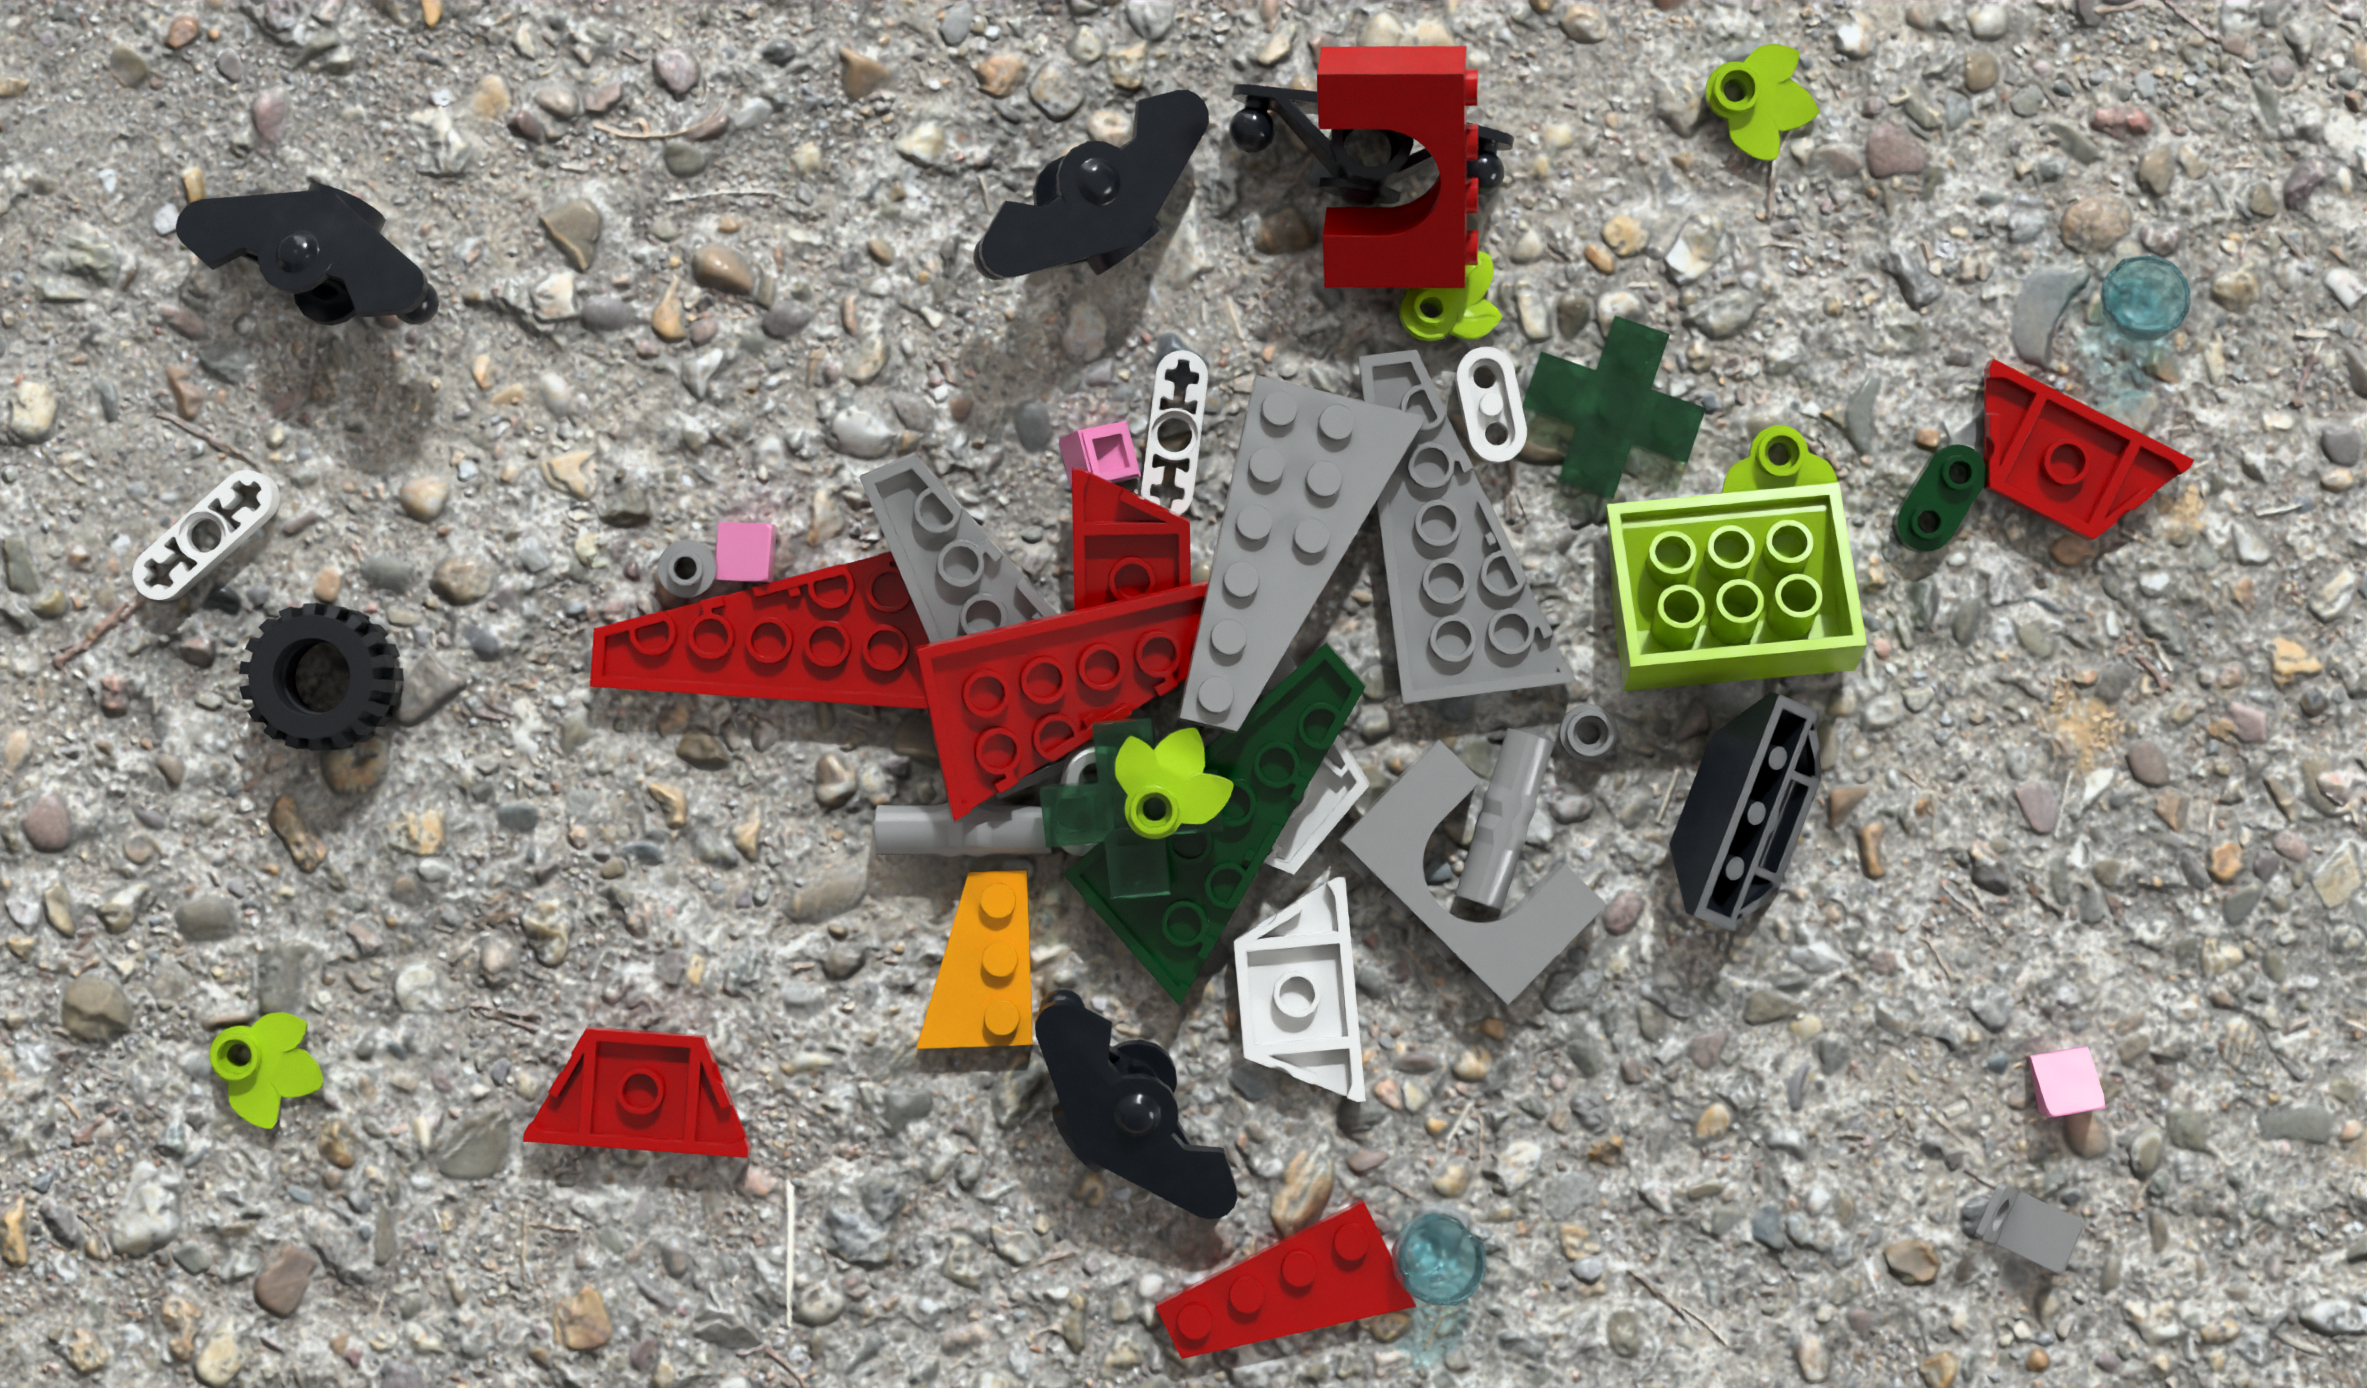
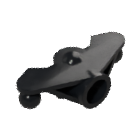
M1237 84L1233 86L1231 97L1245 104L1244 109L1239 110L1232 117L1229 124V135L1233 144L1247 153H1257L1266 149L1272 143L1275 135V124L1267 110L1277 112L1334 177H1320L1319 188L1324 192L1341 197L1344 202L1350 205L1367 207L1375 203L1395 204L1399 202L1401 192L1388 187L1435 163V160L1426 148L1410 155L1414 145V139L1410 136L1392 130L1377 129L1387 137L1390 143V160L1381 166H1364L1354 161L1348 155L1344 146L1346 137L1357 129H1331L1329 138H1327L1305 115H1318L1316 91L1251 84ZM1478 125V160H1467V177H1478L1479 195H1488L1495 192L1501 186L1504 179V166L1501 159L1497 156V150L1507 151L1513 149L1514 136Z
M1175 90L1136 101L1132 139L1118 148L1104 141H1087L1072 148L1066 156L1048 163L1037 175L1033 188L1034 205L1004 201L985 234L975 246L973 262L977 271L985 278L1003 280L1087 262L1097 276L1115 266L1145 244L1163 228L1155 217L1207 129L1209 112L1204 100L1189 90Z
M312 183L307 191L201 199L190 203L178 216L176 222L178 238L208 267L214 270L240 256L258 264L265 280L283 293H293L295 303L302 314L317 324L334 326L347 322L358 314L361 318L397 315L400 320L409 325H422L432 320L438 312L440 301L437 292L428 283L423 271L380 234L386 222L384 216L373 206L343 190L329 185Z
M1058 988L1048 992L1039 1007L1035 1020V1033L1059 1098V1102L1052 1108L1053 1120L1060 1135L1074 1155L1095 1173H1102L1107 1169L1198 1217L1219 1219L1227 1215L1235 1207L1237 1201V1186L1233 1171L1229 1165L1224 1148L1193 1145L1178 1120L1177 1099L1174 1096L1177 1086L1176 1065L1169 1053L1156 1043L1142 1039L1124 1041L1112 1047L1110 1045L1111 1021L1086 1009L1080 995L1071 989Z

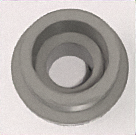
M680 540L669 545L661 554L658 562V575L662 585L673 595L682 598H694L704 594L713 585L717 575V563L713 553L702 543L694 540ZM684 558H692L696 563V573L692 578L683 580L677 574V564Z
M1584 704L1571 709L1564 716L1559 728V738L1562 747L1572 758L1582 762H1595L1607 757L1614 749L1618 739V727L1614 717L1605 708L1594 704ZM1584 722H1591L1598 729L1596 741L1589 745L1582 743L1578 738V728Z

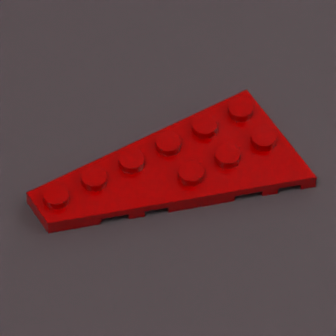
M889 551L862 560L762 584L751 589L724 596L720 595L682 607L594 628L590 687L927 709L914 647L928 644L930 641L892 552Z
M1208 580L915 646L917 664L950 816L953 822L970 813L973 807L999 792L1001 794L1018 784L1019 779L1049 761H1056L1132 714L1131 711L1156 696L1161 697L1178 686L1177 683L1186 679Z

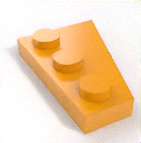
M1028 869L968 872L916 1049L1033 1045Z

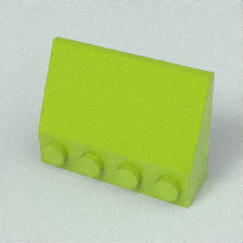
M1839 483L1607 504L1606 519L1615 635L1623 692L1856 670L1866 649L1867 641Z

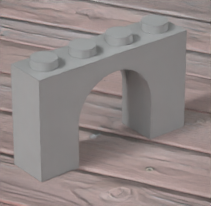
M1434 740L1338 837L1347 847L1339 856L1363 880L1373 873L1388 888L1381 898L1403 920L1406 921L1414 913L1430 929L1422 938L1446 962L1456 955L1471 970L1464 980L1484 1000L1490 1003L1498 996L1505 1004L1509 1005L1607 904L1565 863L1558 861L1515 906L1499 916L1472 920L1455 916L1443 909L1430 893L1425 881L1423 871L1425 848L1430 835L1438 824L1481 780L1440 740Z

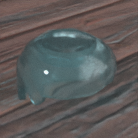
M2155 255L2122 259L2107 274L2102 282L2099 293L2101 316L2114 334L2133 343H2152L2166 338L2178 329L2189 313L2191 306L2188 280L2173 262Z
M1426 1213L1418 1215L1403 1225L1391 1249L1393 1272L1399 1284L1411 1296L1428 1304L1456 1306L1476 1293L1486 1275V1250L1483 1242L1476 1238L1459 1219L1447 1214Z

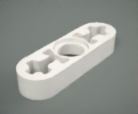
M1185 350L1174 351L1166 355L1156 370L1141 487L1142 497L1160 505L1159 498L1151 496L1150 491L1152 486L1159 487L1162 485L1165 466L1153 468L1154 457L1156 456L1171 463L1189 461L1188 472L1176 468L1175 488L1184 490L1183 500H1173L1171 509H1169L1181 516L1188 511L1193 501L1208 385V371L1205 363L1198 355ZM1178 363L1189 364L1190 374L1199 376L1198 384H1189L1185 395V405L1197 404L1196 414H1191L1179 408L1160 410L1162 399L1170 403L1174 401V383L1165 380L1166 372H1176ZM1171 419L1184 421L1192 432L1190 444L1179 452L1165 450L1157 438L1160 426Z
M251 470L237 471L227 477L137 558L133 566L132 576L138 591L147 598L161 601H174L184 596L276 513L280 503V493L275 482L270 477ZM243 485L252 488L260 486L262 490L256 496L261 504L259 508L255 510L243 507L231 517L240 522L241 525L237 529L226 515L216 510L220 504L223 509L231 511L240 504L244 497L239 489ZM211 519L220 527L221 541L214 550L203 553L194 546L192 532L200 521ZM176 543L187 557L197 562L195 567H192L190 563L182 561L175 566L169 573L173 581L170 587L161 584L154 586L152 583L157 576V572L153 568L156 562L170 565L182 555L173 549Z

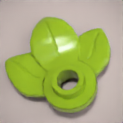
M1767 44L1757 47L1744 62L1733 61L1724 63L1717 67L1707 80L1705 97L1708 106L1717 116L1727 120L1728 132L1732 143L1740 151L1752 158L1762 161L1776 160L1780 150L1779 132L1800 128L1815 119L1819 114V108L1810 94L1798 83L1790 79L1797 67L1800 52L1794 48L1780 44ZM1728 83L1738 84L1743 90L1742 100L1738 102L1728 100L1724 94V86Z
M1479 251L1478 266H1467L1465 288H1404L1406 295L1399 309L1400 321L1404 329L1415 339L1428 342L1443 339L1448 334L1466 340H1474L1491 332L1502 319V314L1493 304L1483 299L1493 278V262L1490 255ZM1426 303L1435 306L1439 311V316L1435 318L1425 316L1420 306Z
M1774 425L1762 430L1755 436L1750 445L1749 457L1740 460L1729 468L1724 478L1722 493L1838 482L1832 466L1828 461L1808 452L1806 441L1798 431L1789 426ZM1773 444H1779L1787 451V460L1781 466L1774 465L1768 458V450Z
M1185 728L1169 734L1160 741L1154 750L1147 743L1134 736H1129L1120 748L1115 762V774L1119 784L1128 795L1125 802L1126 820L1132 830L1138 835L1148 839H1161L1174 833L1181 823H1206L1223 809L1231 797L1234 786L1231 780L1222 776L1203 773L1205 751L1202 738L1196 728ZM1156 797L1164 801L1167 810L1162 818L1150 819L1145 815L1143 805L1149 798Z
M285 1012L266 1014L251 1027L234 1026L225 1029L216 1036L210 1047L209 1058L211 1067L219 1078L228 1082V1097L231 1107L239 1116L260 1128L272 1129L275 1127L279 1117L281 1097L304 1096L315 1092L324 1085L323 1074L318 1062L307 1051L298 1047L303 1041L308 1027V1022L300 1017ZM237 1044L245 1045L249 1049L250 1059L246 1065L237 1063L233 1058V1049Z

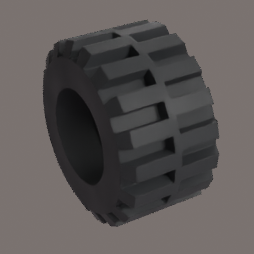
M305 603L300 608L290 606L279 611L281 616L279 619L268 618L259 626L263 635L260 638L250 637L245 647L246 650L253 653L250 662L241 661L239 674H247L249 678V685L240 687L242 699L252 700L254 707L247 712L254 722L265 723L267 727L264 729V733L272 739L286 741L285 746L295 749H310V751L343 750L353 747V744L356 742L368 741L375 736L373 730L376 727H385L392 718L387 711L390 705H399L402 693L395 692L396 681H404L403 668H395L394 658L400 656L396 644L387 643L385 637L388 635V632L380 624L371 623L369 621L370 617L360 611L319 603ZM319 643H330L338 648L345 657L350 672L349 686L345 696L337 706L327 712H315L309 708L301 699L295 680L300 659L310 648Z

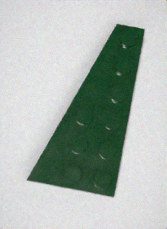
M1328 641L1251 708L1235 734L1224 731L1204 749L1205 767L1203 773L1222 776L1231 780L1234 784L1231 797L1214 818L1203 824L1181 823L1174 833L1161 839H1148L1138 835L1132 830L1125 818L1063 873L1065 878L1179 1006L1366 688L1363 680ZM1156 797L1149 798L1143 805V811L1150 819L1162 818L1167 810L1164 801Z

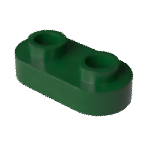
M1955 444L1941 448L1929 457L1896 509L1893 517V531L1903 547L1913 552L1926 553L1940 549L1949 542L1986 482V465L1977 451L1965 445ZM1953 463L1961 464L1966 470V479L1962 484L1953 482L1949 477V468ZM1922 512H1928L1935 518L1936 525L1931 533L1923 532L1918 526V517Z

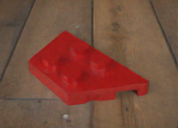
M1995 359L1988 361L1984 368V463L1987 470L1984 489L2086 541L2096 539L2116 524L2117 520L2130 510L2136 509L2151 498L2158 489L2177 475H2181L2190 469L2194 462V459Z
M1072 467L1074 610L1191 584L1190 519L1086 469Z
M602 1027L586 1028L571 1053L572 1056L563 1071L558 1074L548 1091L547 1098L534 1120L527 1126L523 1135V1142L741 1158H748L751 1155V1144L706 1035Z

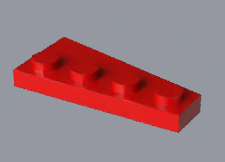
M1363 1199L1156 1302V1309L1181 1359L1416 1307Z

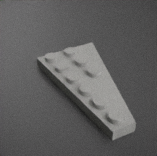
M1417 349L1359 356L1358 367L1363 401L1427 416L1376 500L1401 704L1577 682L1553 636L1554 633L1545 615L1542 614L1530 589L1527 577L1503 527L1475 475L1474 467L1465 449L1462 448L1448 419L1447 411Z
M1259 375L1255 376L1177 718L1178 721L1234 734L1239 730L1427 416Z
M916 453L860 475V481L930 643L1057 614ZM1138 707L1131 711V715L1087 742L1106 743L1117 751L1129 736L1144 740L1160 732L1159 728ZM1070 752L1054 762H1047L1019 779L1018 784L1003 793H996L997 799L999 800L1061 774L1065 760Z

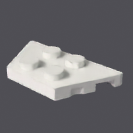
M1335 876L1233 940L1244 1058L1288 1073L1294 1078L1334 1091L1353 1101L1362 1102L1366 1101L1346 881L1345 876Z

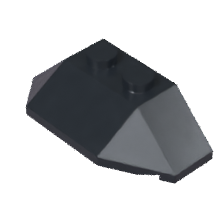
M1770 692L1711 735L1669 843L1687 914L1735 932L1743 924V918L1756 911L1780 888L1821 781L1820 744L1816 728L1819 726L1818 711L1781 694Z

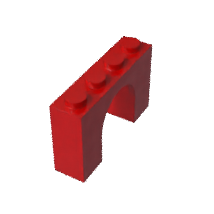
M1467 46L1321 47L1317 69L1319 129H1384L1403 133L1418 141L1428 150L1439 170V176L1432 187L1421 197L1407 204L1394 207L1326 208L1322 235L1324 288H1465L1467 266H1478L1479 231L1467 230V214H1478L1479 196L1478 177H1467V160H1478V124H1467V106H1478V69H1467Z

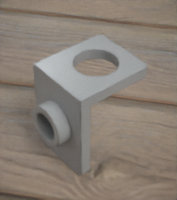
M1998 1183L1976 1230L1975 1237L1997 1244L2053 1272L2063 1273L2085 1224L2083 1220L2015 1188Z

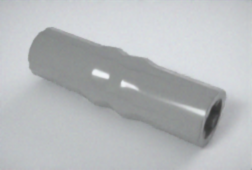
M1507 728L1491 782L1484 795L1482 810L1475 824L1473 839L1455 895L1503 909L1519 855L1526 842L1528 826L1535 813L1537 797L1554 742Z
M948 803L940 805H877L875 812L876 854L940 855L945 857L960 855L983 857L989 855L1052 854L1054 839L1053 806L991 805L980 803L973 807L970 813L953 822Z

